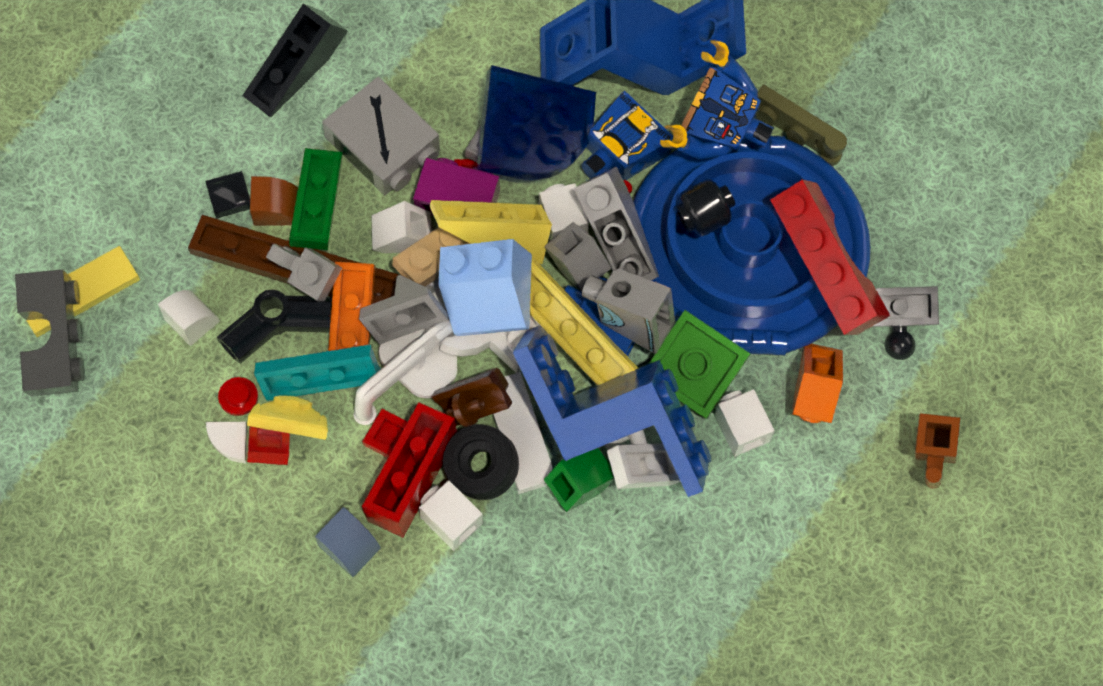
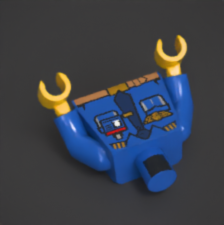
M710 40L716 47L714 57L707 52L702 51L701 58L705 62L716 64V68L710 66L682 124L666 125L664 127L672 131L673 140H660L662 147L677 148L679 151L698 160H708L738 152L744 138L765 147L774 127L755 118L761 104V100L758 98V90L745 69L729 55L728 46L716 40Z

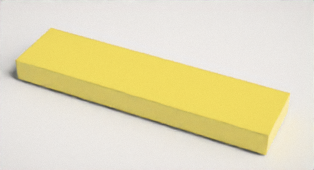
M532 257L530 315L551 335L597 385L638 369L628 356Z

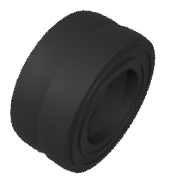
M477 424L461 429L450 439L444 451L443 467L447 479L462 494L476 500H489L502 495L512 486L519 470V457L512 441L500 430L489 425ZM480 452L489 453L491 456L490 467L482 473L474 472L471 467L473 457Z

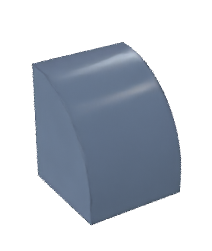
M344 507L315 536L318 546L352 577L381 549L373 535Z

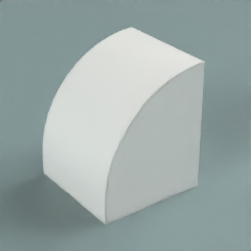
M406 201L371 215L372 248L377 252L401 253L432 232L431 212Z
M181 290L173 293L158 303L164 320L190 346L220 322L219 318L190 290Z

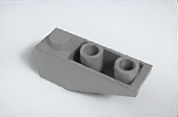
M617 166L575 187L574 191L612 270L620 268L649 280L659 277L634 202Z

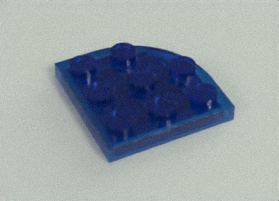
M491 65L486 76L476 169L521 180L550 178L565 171L575 163L589 143L588 134L594 126L596 92Z

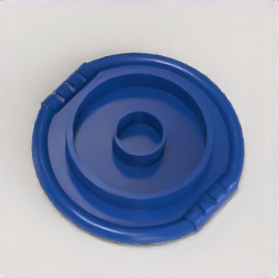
M771 135L765 147L744 138L738 152L721 155L708 160H698L676 149L657 164L642 182L633 202L659 277L651 281L671 288L675 324L684 310H687L751 354L783 356L786 353L812 344L833 330L838 323L770 199L802 179L816 182L835 214V227L844 248L858 269L867 278L871 245L866 217L854 191L840 173L822 157L808 148L785 139V136ZM706 179H711L717 183L719 188L726 185L734 198L736 205L730 208L732 214L731 222L706 236H699L694 231L688 233L675 208L676 205L680 204L679 196L684 190Z

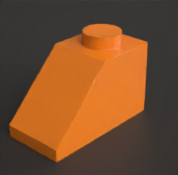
M813 343L803 347L793 399V415H797L802 420L810 423H820L821 421L832 423L843 384V350Z

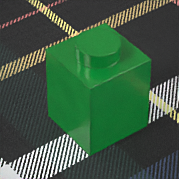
M599 448L567 461L561 460L544 479L566 512L596 497L615 480L611 464L603 456Z

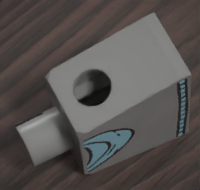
M620 268L612 272L607 282L591 275L584 284L582 297L597 303L600 322L604 326L657 354L675 324L671 288Z

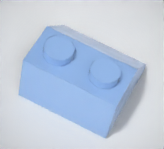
M514 239L440 247L438 285L454 335L466 336L529 329L532 254Z

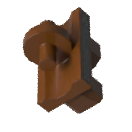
M498 368L488 370L469 379L454 382L452 385L435 390L431 396L443 408L445 414L455 418L456 426L462 425L464 427L475 425L480 418L509 409L512 404V400L506 392L509 383Z

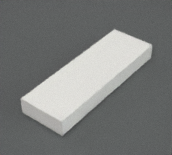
M521 372L505 376L509 383L506 392L512 400L509 409L492 415L496 428L512 441L517 450L519 470L514 482L518 494L548 486L544 479L553 470V466Z

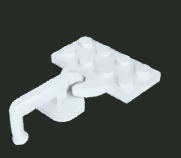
M438 278L426 287L429 288L447 312L438 285ZM531 315L528 330L540 325ZM448 317L446 321L382 343L379 347V360L384 367L357 389L353 413L354 419L361 425H369L374 422L377 412L373 402L397 381H400L417 397L432 398L431 396L435 390L449 386L456 379L457 356L477 355L490 348L514 372L518 373L521 369L514 357L513 351L527 330L456 336L453 333ZM541 326L544 334H548L546 330Z

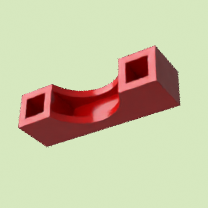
M802 179L770 199L844 335H858L890 316L873 283L858 269L844 248L835 227V214L816 182Z

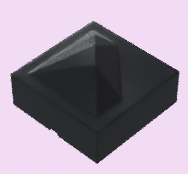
M242 171L205 181L216 219L250 210V196Z

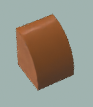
M251 176L250 213L254 226L292 225L298 187L291 182L279 178Z

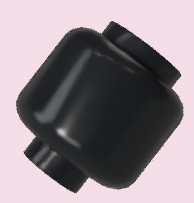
M706 179L684 190L679 196L680 204L676 205L675 208L688 233L694 231L699 236H706L731 222L732 214L730 208L736 204L726 185L719 188L713 180Z

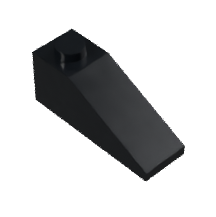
M302 4L242 96L269 117H272L330 59L348 30L321 10Z

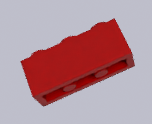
M418 402L362 505L369 523L404 538L421 506L420 501L422 497L429 491L443 465V455L448 442L457 433L455 418Z

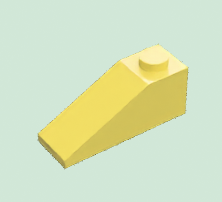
M431 200V211L438 227L470 244L514 239L530 252L539 264H543L546 252L544 246L548 243L552 224L542 205Z

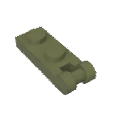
M763 84L758 91V98L761 100V104L756 118L786 132L789 140L802 146L805 144L815 150L830 165H837L847 145L846 136Z

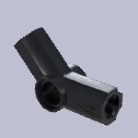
M265 290L256 297L253 307L217 336V340L225 351L241 364L274 335L282 334L285 331L330 333L332 297H327L322 302L310 296H285L278 290ZM277 308L282 310L281 314L277 317L268 318L264 316L270 309Z

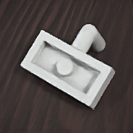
M644 430L604 445L609 449L607 453L617 489L669 486L681 482L663 443L647 444ZM627 440H630L631 445H619Z

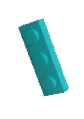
M370 344L255 363L254 375L266 401H269L279 395L301 396L358 387L377 373L380 367Z

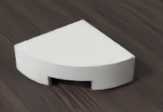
M246 421L206 422L207 433L215 449L231 461L246 463L248 427Z

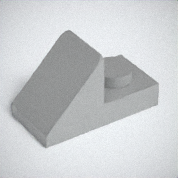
M398 275L395 296L361 308L359 320L380 345L448 320V314L429 288Z

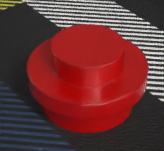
M231 378L224 382L219 389V404L230 415H246L251 412L258 402L257 388L247 378Z

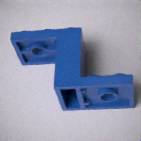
M586 0L540 28L541 92L548 95H556L603 68L661 95H670L706 76L710 66L716 68V64L705 62L701 58L702 51L709 53L712 57L715 56L716 47L710 40L725 43L728 46L729 55L735 60L747 54L743 0H702L679 14L651 0Z
M540 325L524 333L513 354L565 461L654 425L687 496L690 497L703 492L706 476L709 475L708 463L711 462V455L703 440L697 441L692 430L695 427L692 413L686 404L681 406L675 394L679 390L676 379L670 369L664 370L660 360L573 395L572 392L575 391L573 380L566 369L561 370L556 360L558 350L551 335H545Z

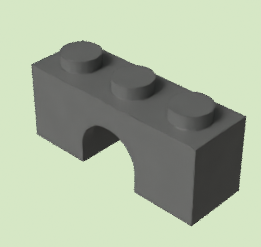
M63 269L15 274L17 313L25 320H47L51 326L50 338L44 346L37 350L20 352L23 392L30 397L79 392L78 381H84V364L82 358L77 357L76 342H81L82 340L79 319H74L73 304L79 303V291L76 280L71 281V277Z

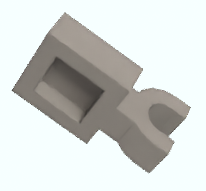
M273 244L266 258L292 271L287 281L288 283L315 300L322 302L326 300L342 270V267L310 248H305L300 255L288 246L282 248L277 244Z

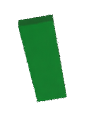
M305 148L289 237L291 247L328 250L341 173L342 152Z

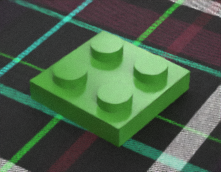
M684 310L650 363L660 360L664 370L670 369L679 390L675 392L678 400L705 419H708L751 353L687 310Z

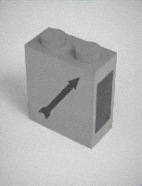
M379 76L322 121L325 138L339 152H342V155L384 196L393 189L399 191L404 188L410 181L411 174L420 166L423 167L426 158L436 160L439 156V134Z

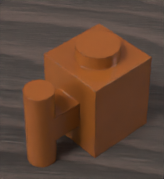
M919 414L915 457L918 460L927 461L925 482L930 488H938L941 485L943 463L956 464L960 417Z

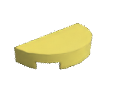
M275 396L271 402L264 403L261 406L260 403L256 404L248 415L247 426L324 440L327 438V418L312 408L311 402L295 396Z

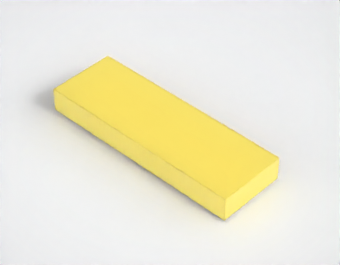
M120 246L68 274L71 277V281L76 280L79 291V303L73 304L74 317L140 280ZM26 320L36 337L51 330L50 323L47 320Z

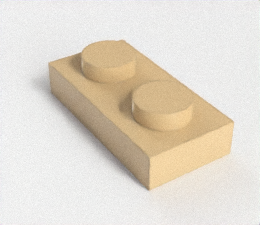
M438 227L393 257L392 266L401 276L426 287L439 278L440 247L470 243Z

